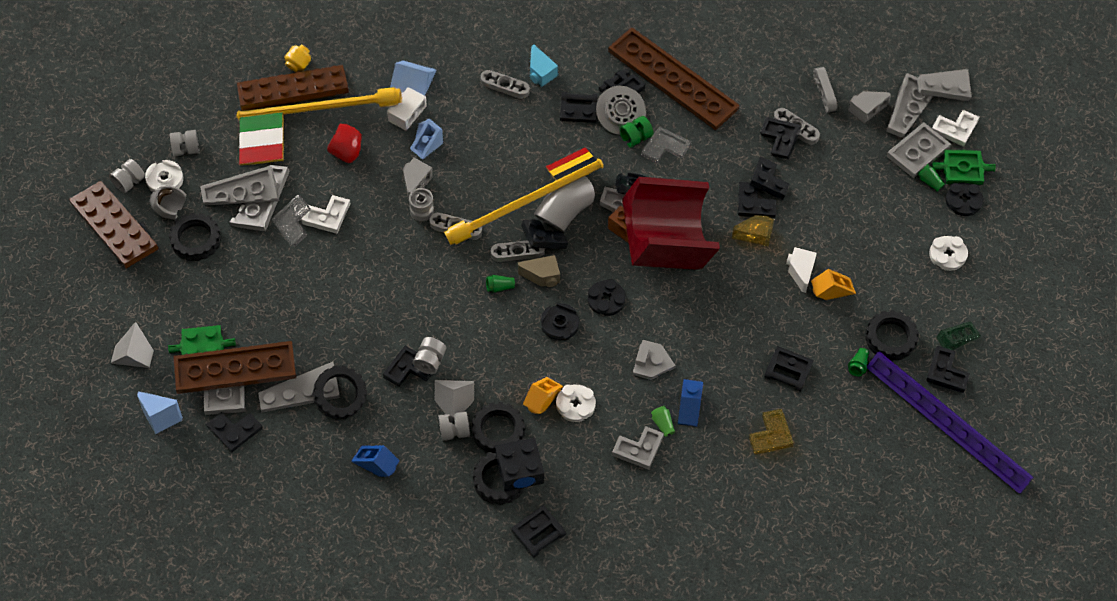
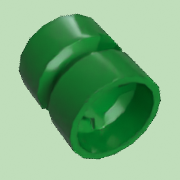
M640 116L634 119L632 123L628 122L619 128L624 142L631 139V142L627 144L629 148L651 138L654 134L653 128L645 116Z

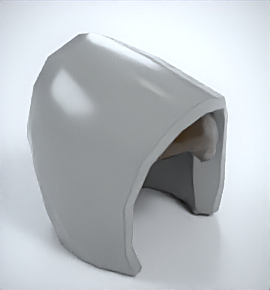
M169 185L160 186L150 196L151 208L161 217L176 220L178 217L177 211L182 209L186 200V194L177 187Z

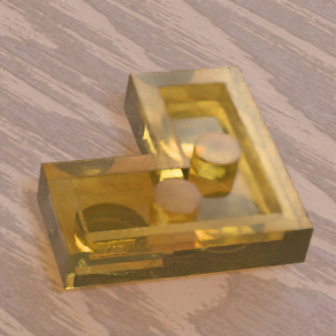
M777 409L763 412L762 417L767 430L749 434L754 455L793 447V440L783 410Z

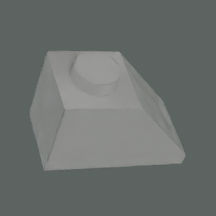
M863 91L858 96L855 95L851 98L848 111L860 121L866 123L889 104L891 94L889 92Z
M413 158L410 163H406L403 168L408 201L409 195L413 190L424 188L433 177L432 167L416 158Z

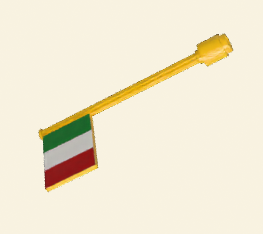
M396 87L378 89L375 95L248 111L239 110L237 111V119L240 121L239 164L252 165L284 161L283 114L370 103L379 104L380 107L395 106L398 103H402L401 89H396Z

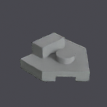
M642 340L633 370L634 376L652 380L667 371L675 369V364L661 344Z

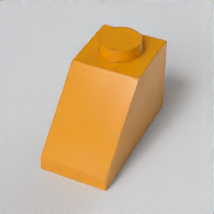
M827 269L811 280L813 293L824 300L856 294L849 277Z
M545 377L531 385L523 405L528 407L530 412L540 414L547 410L563 386Z

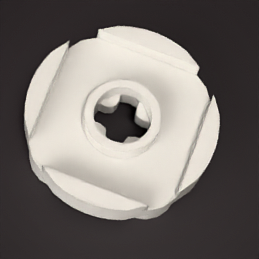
M162 160L163 163L159 164L153 163L145 173L148 188L152 192L160 186L166 185L180 188L183 183V173L177 163L170 160ZM166 175H168L167 179L161 180V176L165 177Z
M942 236L934 239L929 255L932 262L941 267V269L952 271L964 265L968 257V250L960 237ZM946 250H950V252L953 253L951 256H948V254H944V252H946Z
M565 385L556 399L557 410L564 419L571 422H581L590 417L595 410L596 400L593 391L582 385ZM577 399L581 405L578 404L577 407H573V403L570 402Z

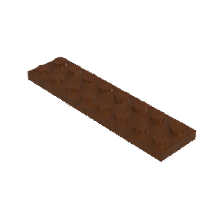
M632 27L608 47L610 54L714 130H717L739 110V104Z

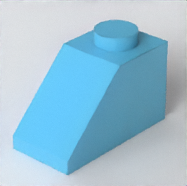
M533 45L531 47L530 79L533 83H538L543 87L558 76V65Z

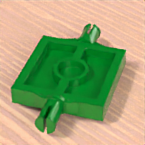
M944 150V162H932L935 170H943L946 184L969 183L983 185L984 171L995 172L996 170L995 164H984L981 151Z
M221 325L181 329L182 339L180 344L168 345L169 353L181 352L182 355L224 350V347L236 346L235 338L223 339Z

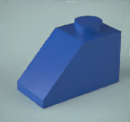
M683 380L678 424L697 427L703 382Z
M383 445L361 446L351 462L379 477H389L395 472L400 460Z

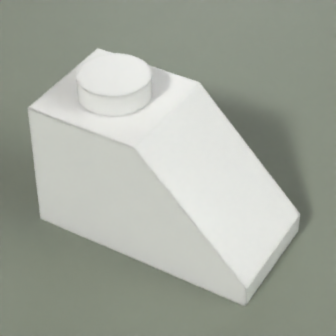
M795 247L793 254L789 253L786 264L789 265L788 272L802 292L806 293L817 253Z

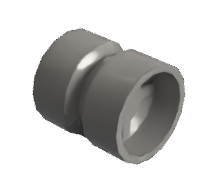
M188 130L184 134L181 132L170 133L174 157L182 156L185 152L188 154L200 153L196 130Z
M128 159L121 165L122 169L117 168L109 175L114 186L123 193L133 188V183L137 184L145 178L142 168L132 159Z
M417 188L410 193L409 206L413 219L427 221L434 214L433 195L428 189Z
M432 337L424 338L413 360L414 367L423 373L435 374L440 365L439 360L443 358L447 350L445 344Z
M466 411L455 413L454 416L450 414L438 415L442 441L452 440L454 436L458 438L470 437Z

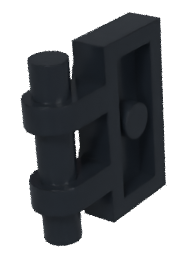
M625 68L622 71L616 72L615 76L611 79H606L599 87V90L603 93L614 86H626L640 93L645 89L646 84L634 73L628 77L627 75L630 72Z

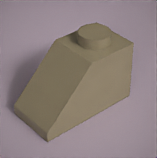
M555 255L518 262V274L537 285L553 287L560 283V271Z

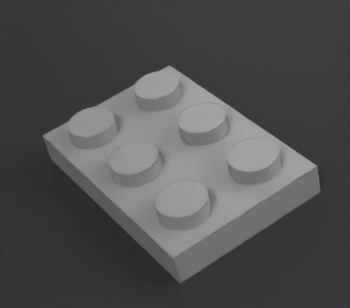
M923 122L889 150L886 157L914 179L926 165L932 164L944 153V150H948L951 143Z
M245 385L205 390V415L220 414L221 412L223 414L245 412Z

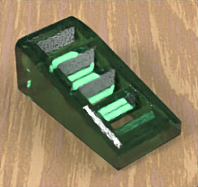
M970 321L943 329L936 338L943 348L954 350L980 338L981 335ZM969 328L972 332L971 335H968L964 329Z

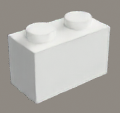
M409 87L404 92H401L402 103L389 106L387 110L388 121L406 131L427 106L426 96Z

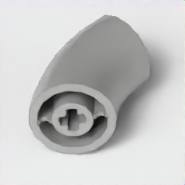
M583 176L549 193L535 211L534 216L553 228L565 232L571 221L594 201L595 194L592 183L586 176Z

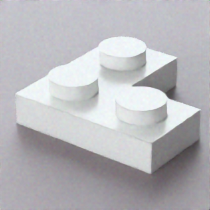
M962 110L956 122L939 115L932 129L943 138L964 147L979 117L965 110Z
M332 195L326 210L308 205L302 218V224L337 234L350 206V200Z

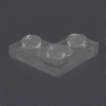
M659 126L643 149L641 156L655 163L659 162L666 151L683 158L691 146V141Z
M300 195L294 197L271 219L292 247L298 245L307 236L298 221L311 208Z

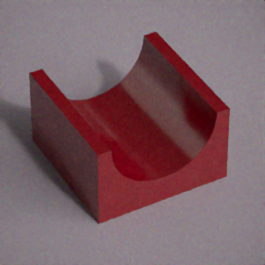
M652 177L637 178L622 198L632 266L703 269L720 249L719 242L705 241L701 228V211L705 195L709 190L708 182Z

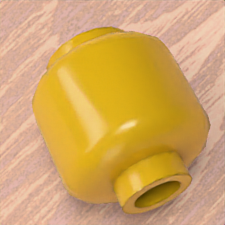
M303 45L300 47L292 46L284 57L285 65L295 72L303 71L311 61L309 49Z

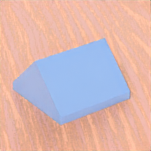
M407 61L395 63L390 88H400L401 92H404L409 87L425 96L436 70Z
M138 392L137 396L143 413L155 434L182 420L183 417L177 400Z

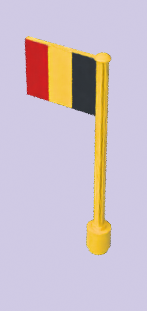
M583 148L546 166L556 181L473 222L465 223L463 220L448 227V230L444 231L450 245L454 243L457 245L471 238L470 233L473 230L600 168L603 169V162L600 159L596 160L586 148Z

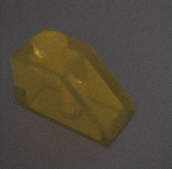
M755 215L734 226L732 239L769 246L774 219Z

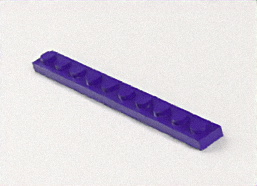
M881 352L876 353L867 366L868 370L1019 494L1025 490L1034 478Z

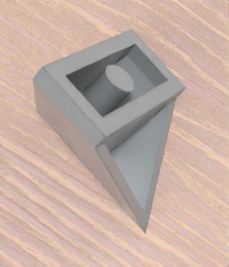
M136 322L116 344L111 364L150 368L154 350Z
M435 380V401L445 414L454 416L455 413L464 412L473 403L474 381Z

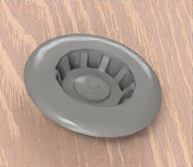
M614 86L601 94L597 101L596 113L605 129L612 133L620 134L619 128L628 122L632 123L634 119L640 116H645L646 108L643 99L635 90L626 86Z

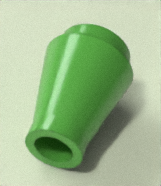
M661 406L651 412V419L664 433L665 437L668 434L672 435L675 433L669 409Z

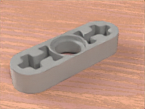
M824 67L815 68L814 78L819 91L822 93L823 97L821 98L826 112L836 111L837 101Z
M491 70L481 73V84L485 87L521 99L529 95V85L524 81ZM503 82L510 84L508 87L500 86Z
M779 108L775 111L774 119L788 121L801 126L798 135L799 139L810 145L818 142L820 133L815 127L785 108Z
M434 213L430 217V226L433 230L444 232L448 230V227L463 220L465 223L473 221L443 213ZM441 219V222L435 224V221ZM482 226L477 228V231L474 233H470L472 237L469 239H479L482 236Z
M528 240L499 243L491 248V258L496 262L539 258L545 253V248H539V251L531 248ZM515 248H521L523 250V253L514 254L513 250ZM497 250H501L502 255H498Z

